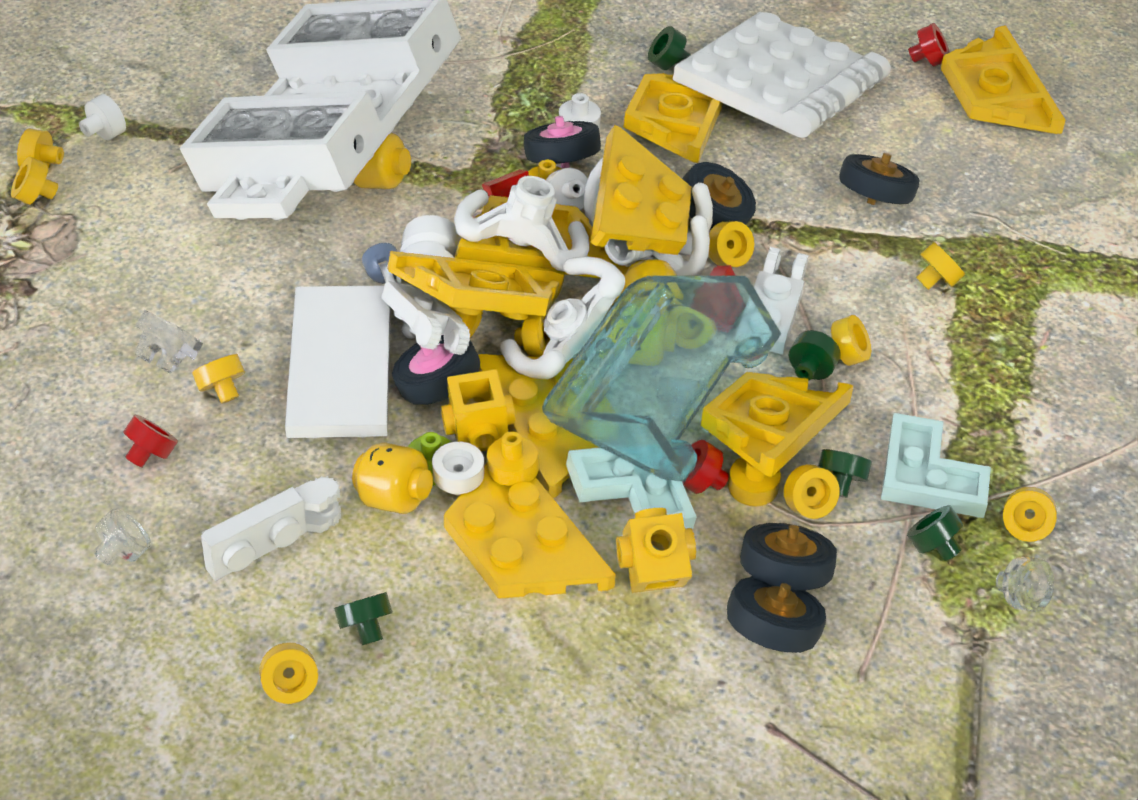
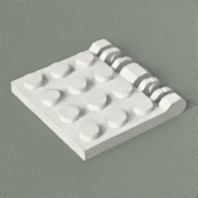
M758 12L675 65L673 81L790 134L805 138L823 125L826 119L832 118L836 115V112L842 111L863 95L865 90L871 89L875 84L886 78L890 74L891 66L884 56L870 52L860 55L851 51L843 43L830 42L816 36L808 28L795 27L785 23L775 14Z

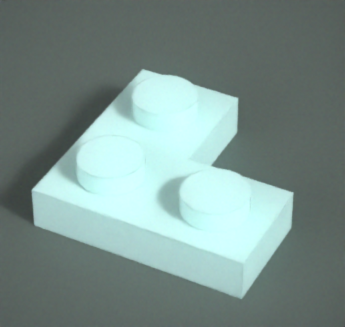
M894 413L890 428L881 500L930 509H938L950 505L955 513L984 518L988 505L991 467L940 458L944 421Z
M665 441L570 450L568 452L566 467L579 503L628 497L634 513L649 508H666L667 515L682 513L684 527L692 528L693 530L697 517Z

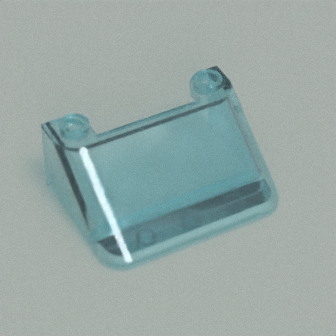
M646 276L634 281L622 292L546 397L542 410L550 422L661 479L685 482L696 466L697 454L689 442L679 439L729 364L741 363L744 368H753L760 365L767 358L768 352L780 337L781 332L746 276Z

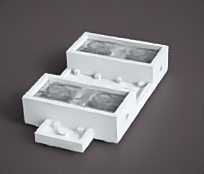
M360 0L306 4L266 49L279 77L264 96L224 97L180 147L201 191H217L207 203L213 217L235 218L237 220L247 218H272L280 220L288 218L295 211L296 206L309 190H330L332 192L347 190L461 40L447 0Z

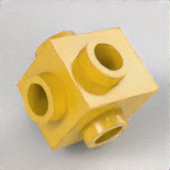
M497 369L447 377L449 405L441 406L445 435L455 434L456 442H467L476 446L480 451H487L493 442L502 438L508 432V425L516 424L511 394L503 395Z
M649 508L636 512L635 518L629 519L622 531L623 536H617L616 538L618 563L620 568H628L631 592L637 593L684 587L692 578L690 560L696 559V541L692 528L684 527L682 513L667 515L666 508Z

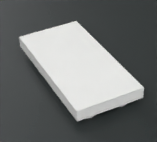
M384 286L295 287L285 419L286 438H365L387 436L391 307L381 298Z

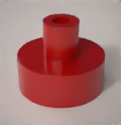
M932 23L917 31L919 43L908 48L913 62L916 63L927 58L929 63L936 67L942 64L943 56L950 52L942 32L935 23Z
M134 414L123 431L134 442L125 458L143 468L151 454L167 459L178 443V440L165 429L137 414Z
M703 439L691 444L681 456L676 467L684 488L694 494L702 493L709 486L716 490H721L729 478V474L721 469L724 458L723 452Z

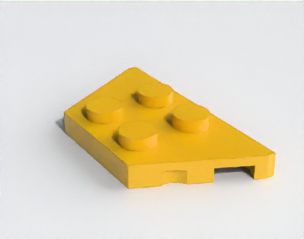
M1006 25L995 28L994 36L986 41L978 37L969 42L966 47L955 49L943 56L941 71L969 119L1053 134H1061L1063 132L1066 119Z
M664 73L644 74L625 111L623 128L691 162L699 163L724 103L673 81V75Z
M617 125L613 126L606 137L591 244L605 247L609 239L627 241L628 250H654L658 253L678 255L687 243L692 187Z
M490 195L488 203L483 206L481 214H478L475 218L506 203L508 198ZM555 205L552 219L568 250L572 249V240L568 233V227L572 222L580 221L589 236V252L587 256L601 258L615 265L623 275L627 272L629 267L613 262L607 255L605 247L591 244L593 227L590 225L589 219L578 207ZM493 236L478 242H470L461 238L455 253V258L555 269L551 266L550 261L545 258L541 250L532 245H516L508 237ZM588 274L575 275L591 278H600L598 276Z
M390 251L387 267L388 271L453 307L460 313L480 315L482 310L495 311L515 320H525L528 318V315L546 316L562 290L566 273L551 268Z
M478 355L480 358L479 372L497 369L503 395L511 394L516 424L508 425V430L521 434L522 437L531 440L537 446L539 471L536 478L553 498H556L562 492V483L570 477L566 467L567 456L570 450L611 447L621 438L622 424L581 359L571 358L561 372L553 378L536 379L515 371L508 365L503 355ZM527 356V357H529V358H531V359H538V358H539V357Z
M746 372L703 408L700 426L761 473L773 477L851 402L854 385L838 382L835 392L807 390L808 379L776 377L770 374Z
M486 463L482 483L473 491L460 494L444 513V528L498 599L524 597L529 593H540L543 595L566 594L567 585L597 583L598 591H608L615 587L616 574L536 477L530 482L522 481L512 486H504L495 482L490 477L488 464Z

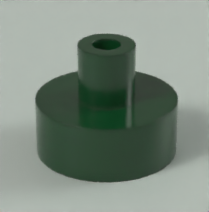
M672 26L664 28L653 40L648 52V60L660 69L668 70L674 64H678L688 58L691 54L684 50L687 42L686 36Z
M809 330L798 335L789 350L788 357L798 378H806L808 381L812 379L823 380L833 373L840 360L841 352L837 343L830 336L819 331Z
M822 449L818 467L830 471L836 477L839 484V497L848 498L852 480L868 481L872 461L842 451Z
M947 505L934 510L910 528L907 536L919 553H926L936 549L943 560L947 561L955 557L962 550L953 536L962 528L963 523L952 507Z
M387 592L334 608L339 628L342 629L356 624L362 645L383 639L377 618L393 613Z

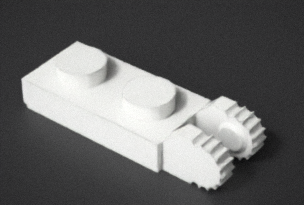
M770 247L764 269L759 271L738 332L737 344L783 355L802 297L803 279L809 256L798 253L797 258L793 262L791 278L776 275L775 273L779 269L781 262V250Z
M392 281L385 283L381 298L395 311V317L405 321L410 326V332L416 335V342L421 347L434 350L439 345L441 335H444V348L447 351L462 355L467 351L470 341V329L462 322V318L447 304L415 286Z
M328 476L315 478V481L310 480L296 488L291 487L202 532L201 540L206 570L217 581L232 572L245 569L252 561L278 547L283 548L291 545L306 531L322 533L328 530L330 526H335L336 523H339V519H341V506H339L337 498H340V485L333 478H328Z

